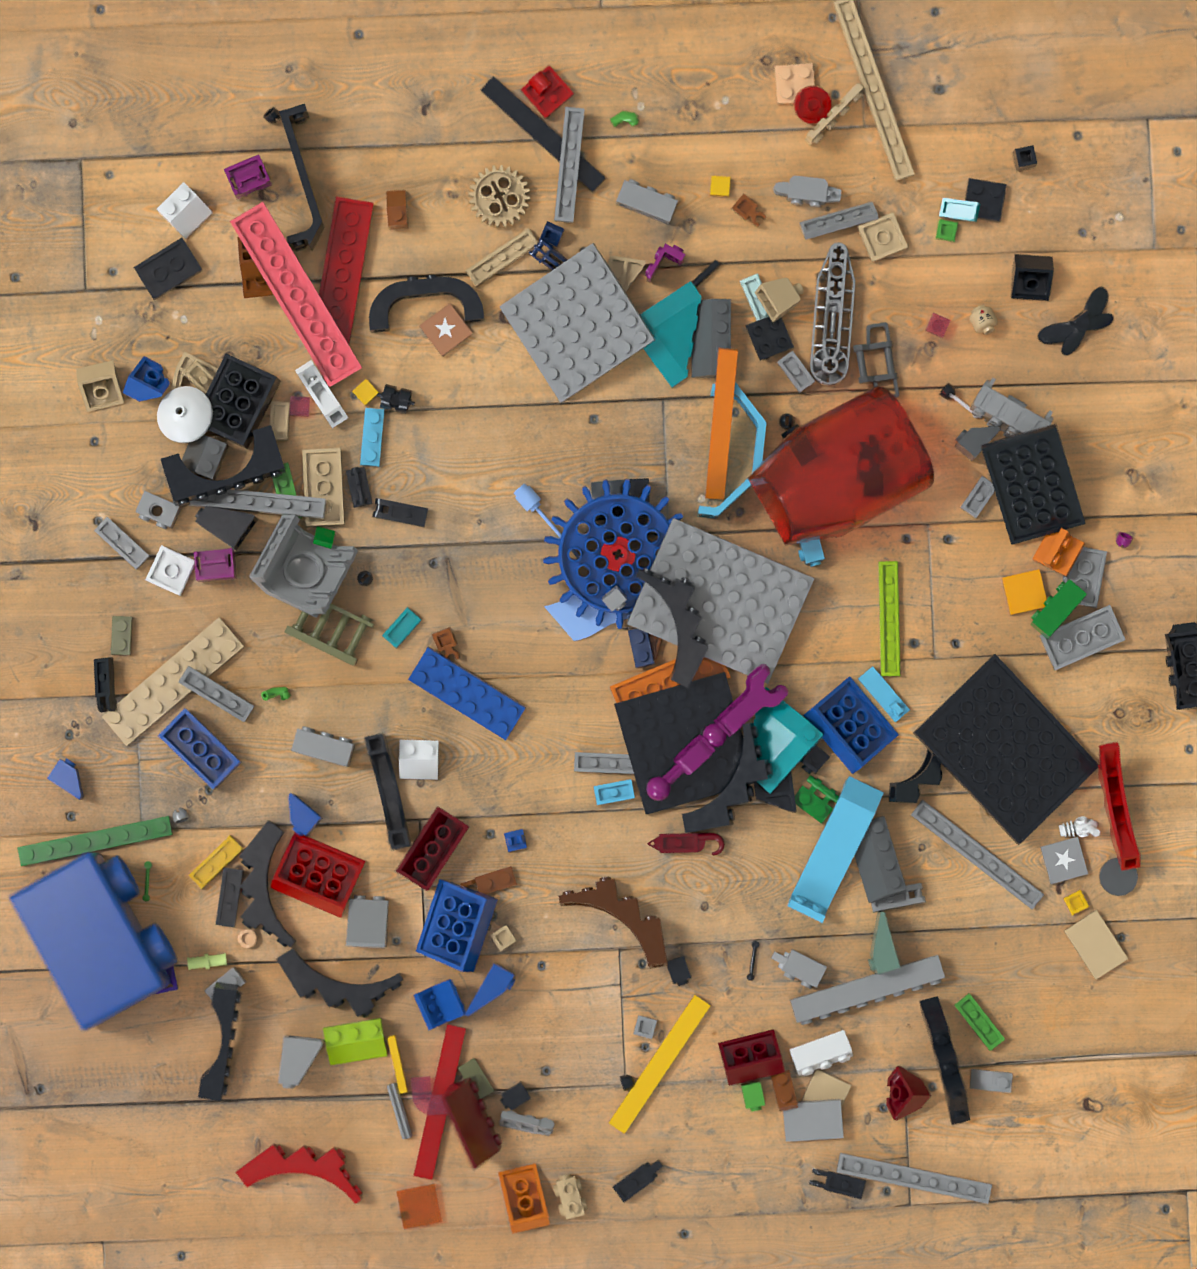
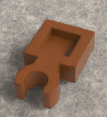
M745 194L731 208L745 221L750 217L752 224L756 227L760 225L756 221V217L766 219V215L763 212L756 211L758 205Z
M451 626L432 634L439 652L444 650V656L450 659L449 654H454L456 660L460 658L459 652L453 648L458 643Z

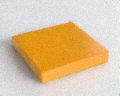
M1040 569L1002 577L1010 615L1045 607L1043 603L1047 599Z

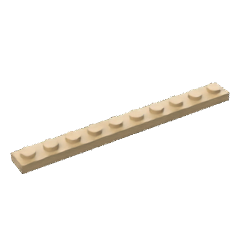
M835 1L833 5L861 84L864 87L863 90L895 181L913 176L914 172L854 1Z

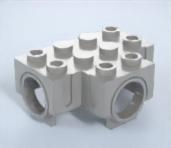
M995 378L985 381L969 408L974 416L980 419L984 417L988 427H999L1004 432L1003 435L1005 437L1049 426L1054 419L1051 416L1053 413L1051 410L1042 418L1026 409L1027 404L1013 396L1005 397L991 389L996 380Z

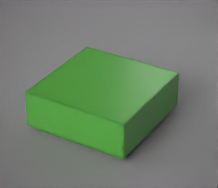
M939 219L935 239L954 242L958 223Z

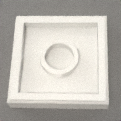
M161 545L145 580L181 596L195 567L194 560Z

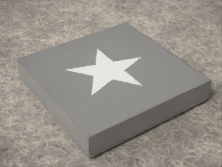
M1078 837L1040 847L1050 884L1088 874Z

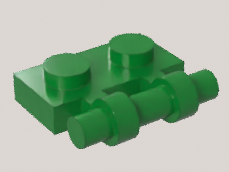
M810 775L806 781L812 786L808 790L802 785L795 794V803L822 824L833 810L828 805V802L832 800L837 803L840 796L836 794L834 789H829L822 784V780ZM816 789L826 795L823 800L813 794Z

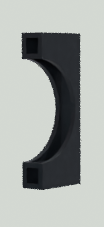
M271 425L253 430L254 450L250 461L241 472L228 479L207 480L195 475L182 462L179 453L161 458L160 460L175 506H187L190 504V501H203L213 494L223 495L229 489L239 490L252 482L253 484L263 482L265 478L271 477L273 479L282 476V473H285V468Z
M379 733L364 737L382 802L391 851L410 847L412 843L386 735Z

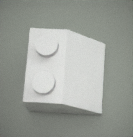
M184 182L157 208L158 212L185 239L213 213Z
M400 740L399 779L438 780L439 741Z

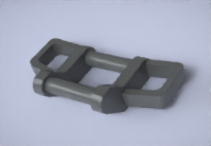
M886 322L868 325L866 327V344L853 346L854 352L857 355L860 378H858L859 384L873 383L876 397L879 401L899 397L898 375L895 373L891 349L893 344L890 341L889 327ZM883 327L885 329L886 341L870 344V329ZM884 349L888 374L867 376L864 352ZM893 380L895 394L881 396L877 382Z

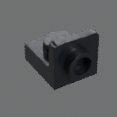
M816 745L801 761L803 764L801 768L808 774H816L830 756Z

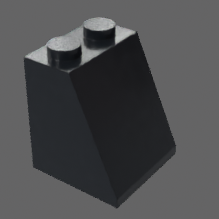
M206 506L204 509L200 508L195 515L197 518L195 522L236 551L258 521L253 514Z

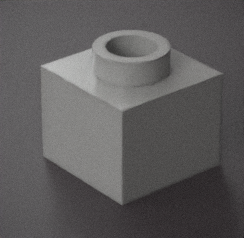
M618 585L602 597V601L611 611L615 609L618 611L626 605L627 596Z

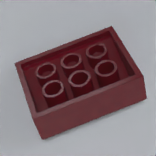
M471 1077L449 1085L441 1100L474 1170L497 1154L503 1142L500 1135L494 1131V1121L491 1116L488 1117L485 1111L487 1106L483 1098L480 1099L477 1093L479 1089L476 1082H472Z

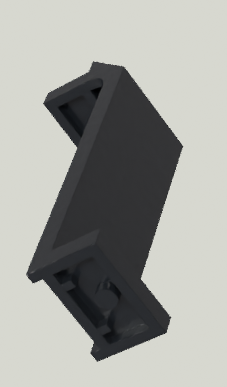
M304 103L279 111L313 218V223L308 230L287 236L288 244L295 251L306 249V245H309L311 251H313L324 230L321 215L292 127V123L296 125L302 124L309 118Z

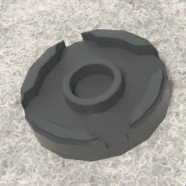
M1112 858L1105 862L1099 873L1101 886L1106 892L1116 896L1126 895L1131 892L1138 880L1136 868L1121 871L1117 858Z

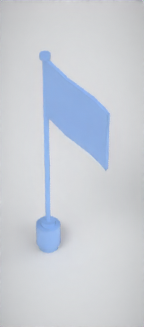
M524 483L514 492L515 499L526 511L531 510L533 512L536 510L561 538V533L538 508L541 505L539 503L541 498L530 485L527 486ZM575 549L571 550L577 558L580 557ZM595 584L587 587V590L590 593H595L598 590V586ZM575 595L571 596L564 603L557 602L544 606L573 641L587 638L610 624L616 623V613L605 612L603 622L600 626H597L596 616L598 610L587 606L583 615L577 617V608L582 604V601ZM623 613V620L628 619L631 613Z

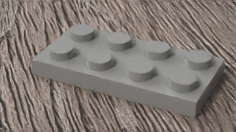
M1110 605L1060 626L1049 639H1046L1043 635L1039 636L1054 671L1125 640Z

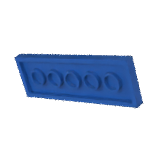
M427 647L408 679L504 740H507L526 709L524 705L430 647Z

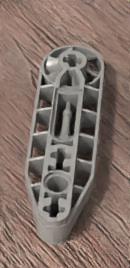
M834 243L830 247L816 282L810 370L816 381L827 386L841 382L846 376L849 367L855 279L848 249L843 243ZM836 249H840L842 253L839 257V262H835L837 254L833 252ZM828 259V269H823ZM847 261H848V266H849V270H850V271L846 270V263H847ZM832 268H840L842 274L840 276L833 275ZM822 272L827 273L826 288L819 287V278ZM846 274H851L852 290L845 289ZM835 281H838L837 290H840L837 295L830 291L833 289ZM818 291L826 292L825 307L817 306ZM844 293H852L851 309L843 308ZM817 310L824 311L823 325H816ZM828 312H832L830 313V339H826ZM843 312H850L849 328L842 327ZM836 313H839L837 339H833ZM815 329H823L822 344H814ZM841 331H849L848 347L840 346ZM826 344H834L836 348L826 347ZM814 348H821L813 356ZM841 350H847V357ZM844 358V361L838 363V360ZM828 362H831V365L834 366V368L832 367V369L829 371L828 368L824 366V364L827 365ZM839 370L844 375L840 376L836 371Z

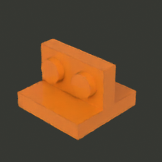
M1061 528L1059 532L1045 535L1032 559L1067 577L1085 543L1072 537L1068 531Z

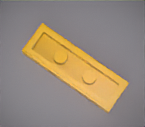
M229 835L188 876L203 889L243 848Z
M395 1034L388 1036L387 1039L399 1092L402 1094L408 1092V1087Z

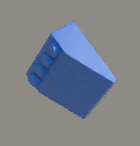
M850 676L803 715L823 734L822 739L852 774L862 768L899 735Z
M439 879L416 952L461 972H474L498 899Z

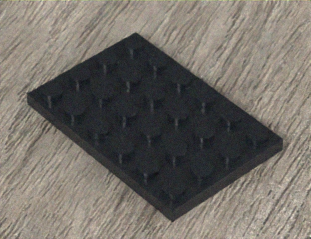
M1056 424L981 445L1011 545L1059 532L1061 528L1066 530L1086 524Z

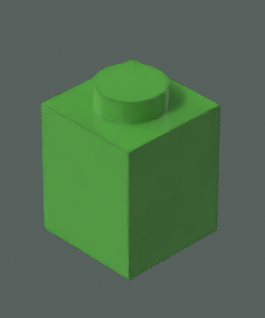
M761 1082L741 1085L745 1108L750 1109L751 1112L761 1110V1106L765 1105Z

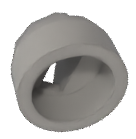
M179 808L180 812L178 813L176 809L174 810L172 816L175 824L189 819L185 809Z

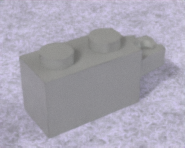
M792 949L790 953L785 952L784 955L774 951L771 959L779 962L778 967L785 972L784 976L792 980L795 977L802 980L801 985L809 989L812 986L817 988L827 968Z

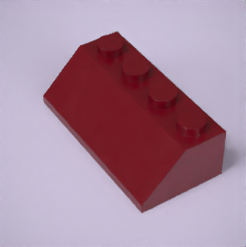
M437 806L395 871L428 892L469 829V826Z

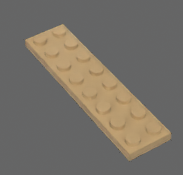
M219 617L117 703L115 711H108L102 718L123 743L128 746L192 692V690L178 683L188 665L203 675L210 677L243 649L244 645Z

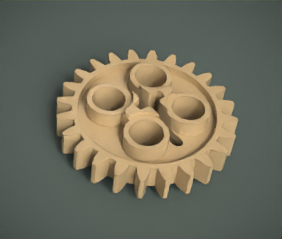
M502 165L499 170H496L495 166H493L491 172L485 168L486 174L483 175L479 172L480 179H473L476 185H470L474 192H470L469 196L474 199L469 200V204H475L471 210H478L476 218L483 216L482 223L489 220V226L496 222L497 228L500 223H503V226L506 227L508 221L514 225L513 219L516 218L520 221L519 213L525 215L526 213L523 208H529L525 201H529L530 197L525 194H528L530 189H524L528 183H521L523 175L516 177L517 170L510 173V167L503 171ZM501 180L509 182L506 188H501L498 184ZM492 181L495 182L500 195H503V202L508 209L507 212L504 211L499 198H496V192L491 184ZM484 188L492 190L490 196H483L481 192ZM515 197L518 201L515 205H509L507 199ZM498 205L501 209L495 214L490 211V207Z

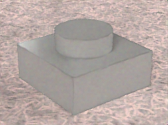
M638 1015L633 1034L652 1039L657 1020Z

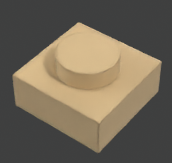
M507 925L490 935L500 951L516 942Z

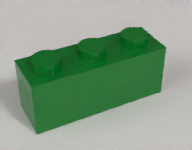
M1070 579L1066 583L1062 581L1056 588L1058 593L1054 597L1050 595L1043 603L1045 605L1042 611L1037 610L1031 617L1033 620L1031 626L1046 639L1053 635L1087 595Z

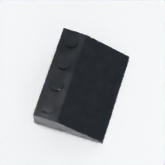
M226 353L206 393L213 409L212 422L208 430L248 449L254 437L253 430L258 429L281 380Z

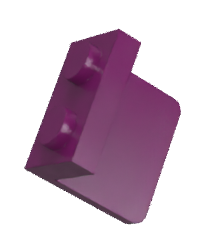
M666 243L663 247L660 246L655 254V263H650L645 272L647 282L650 283L664 257L682 266L685 260L684 250L676 245L671 247Z

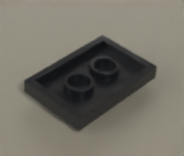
M183 238L178 239L133 267L153 300L158 299L203 271Z

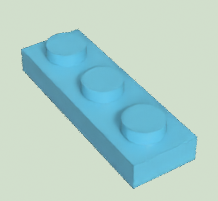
M365 408L360 465L380 467L384 409Z

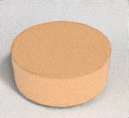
M244 929L238 935V942L244 948H251L257 943V934L252 929Z

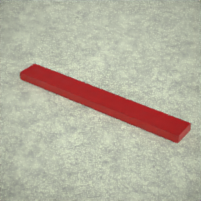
M447 1024L413 1176L429 1180L433 1179L447 1116L446 1108L441 1099L449 1085L454 1084L466 1028Z

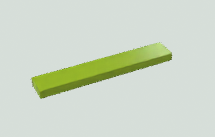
M879 561L881 676H900L898 561Z

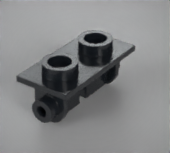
M354 467L351 470H346L354 508L373 504L365 467Z

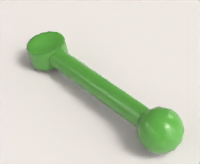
M149 861L144 863L146 877L145 894L142 899L145 902L150 900L148 892L152 863Z

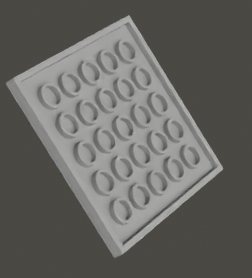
M594 243L499 306L560 403L656 340Z

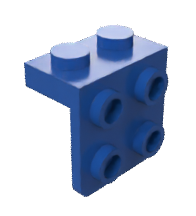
M451 979L413 995L428 1030L459 1018L466 1013L464 1004L461 1002L456 986Z

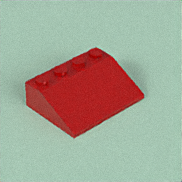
M294 832L272 879L270 889L341 918L365 861Z

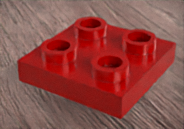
M550 65L536 73L520 89L545 119L574 95L573 91Z

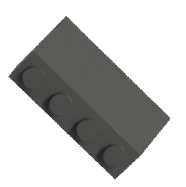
M731 299L701 300V304H698L696 316H699L696 331H693L692 343H694L692 350V378H716L719 348L731 349Z
M885 817L872 819L854 855L868 903L906 893L907 890Z

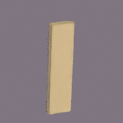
M528 228L465 271L477 287L534 249V245L538 244V241Z

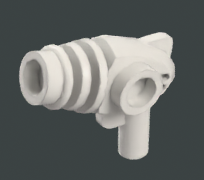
M1085 816L1076 818L1074 824H1072L1071 820L1070 825L1068 822H1066V826L1064 823L1059 825L1060 835L1067 837V833L1068 836L1071 837L1070 833H1072V836L1075 837L1074 832L1079 837H1086L1090 833L1097 837L1100 834V831L1097 829L1098 823L1095 820L1087 819Z

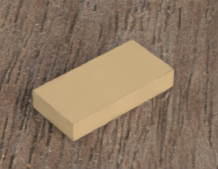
M271 401L269 425L272 427L276 440L288 441L290 402Z

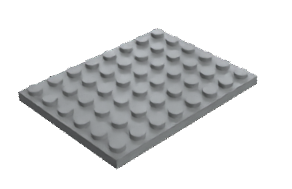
M675 518L671 520L650 569L654 571V576L658 578L664 576L672 580L671 584H674L676 578L681 580L682 577L692 581L691 585L695 589L685 608L688 609L690 606L700 611L699 615H701L702 619L693 637L695 638L697 635L707 640L706 644H708L709 648L704 657L746 675H749L759 665L766 664L770 669V675L764 682L769 683L814 581L813 577ZM644 582L627 624L678 646L677 629L669 607L662 597Z

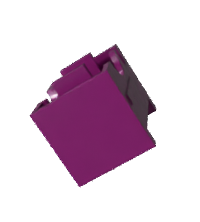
M259 154L224 169L237 200L241 199L242 196H248L254 191L272 186ZM259 167L263 168L262 170L264 175L266 176L265 178H263ZM233 179H234V181H235V183H236V186H237L238 190L235 189V186H234V184H233V182H232Z
M234 549L193 551L196 581L207 582L237 579ZM228 554L231 555V557H230L231 567H229V563H228V560H229V559H228Z

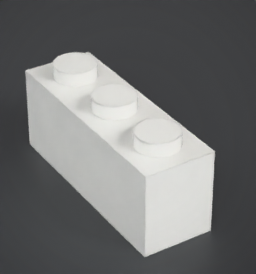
M844 1030L790 1049V1054L799 1076L802 1074L803 1076H808L819 1068L827 1069L838 1061L839 1063L846 1062L853 1056Z

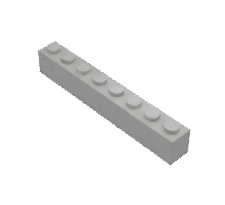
M934 955L901 965L898 969L881 974L875 973L790 999L796 1022H801L804 1025L813 1022L812 1018L818 1016L820 1019L830 1017V1013L838 1011V1014L849 1011V1007L854 1005L857 1008L868 1005L867 1001L870 1000L879 1002L886 1000V996L893 994L894 997L905 994L904 990L909 988L912 991L922 989V984L930 982V985L941 983V979L945 978L939 956Z

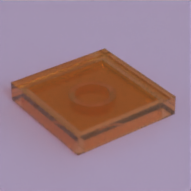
M435 1183L396 1191L404 1229L442 1222Z

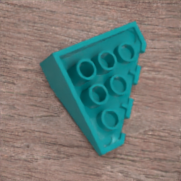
M692 281L640 314L656 339L643 349L671 387L687 378L689 369H687L688 358L692 356L694 345L692 343L693 331H696L699 317L696 316L697 308L702 300L701 294Z
M783 700L777 706L762 707L755 713L756 719L753 720L754 726H757L759 732L757 744L762 749L760 760L768 759V762L773 767L771 779L756 782L769 794L823 738V734Z

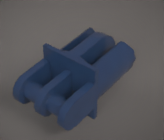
M540 238V242L534 245L535 248L528 252L551 271L560 266L562 262L568 260L543 238ZM544 245L548 247L547 251L542 249ZM538 252L543 254L541 258L536 255Z

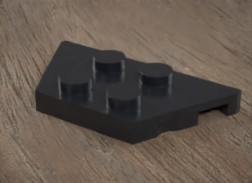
M791 772L770 794L759 783L754 781L756 800L792 813L797 812Z

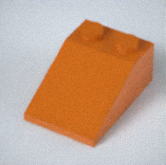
M536 1163L498 1172L512 1234L550 1225Z

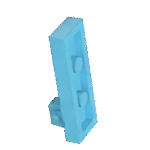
M873 666L858 678L894 722H897L910 711Z

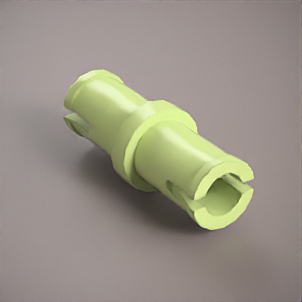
M226 953L218 955L204 954L201 957L187 958L188 970L226 966Z

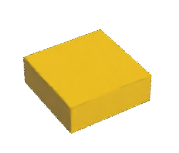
M711 176L710 196L729 197L730 177Z
M367 379L352 391L365 406L379 393Z
M1081 890L1063 898L1071 915L1089 907Z

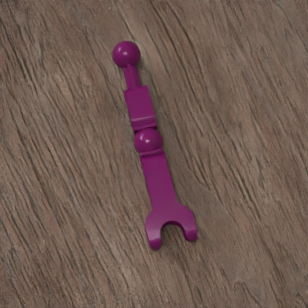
M766 664L759 665L747 676L745 691L714 720L716 724L708 725L704 729L702 736L699 734L698 737L693 739L674 758L676 765L663 777H654L648 782L647 794L651 799L656 801L666 799L670 794V785L683 773L686 775L693 773L716 751L714 748L723 745L727 736L730 737L762 707L777 706L788 695L789 690L784 685H777L771 690H765L764 681L770 675V669Z

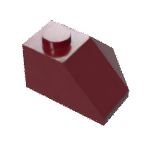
M897 1066L888 1077L887 1086H890V1098H887L886 1106L894 1121L921 1109L931 1097L923 1080L901 1066Z

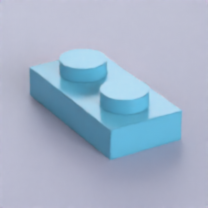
M631 779L593 786L597 805L635 798Z

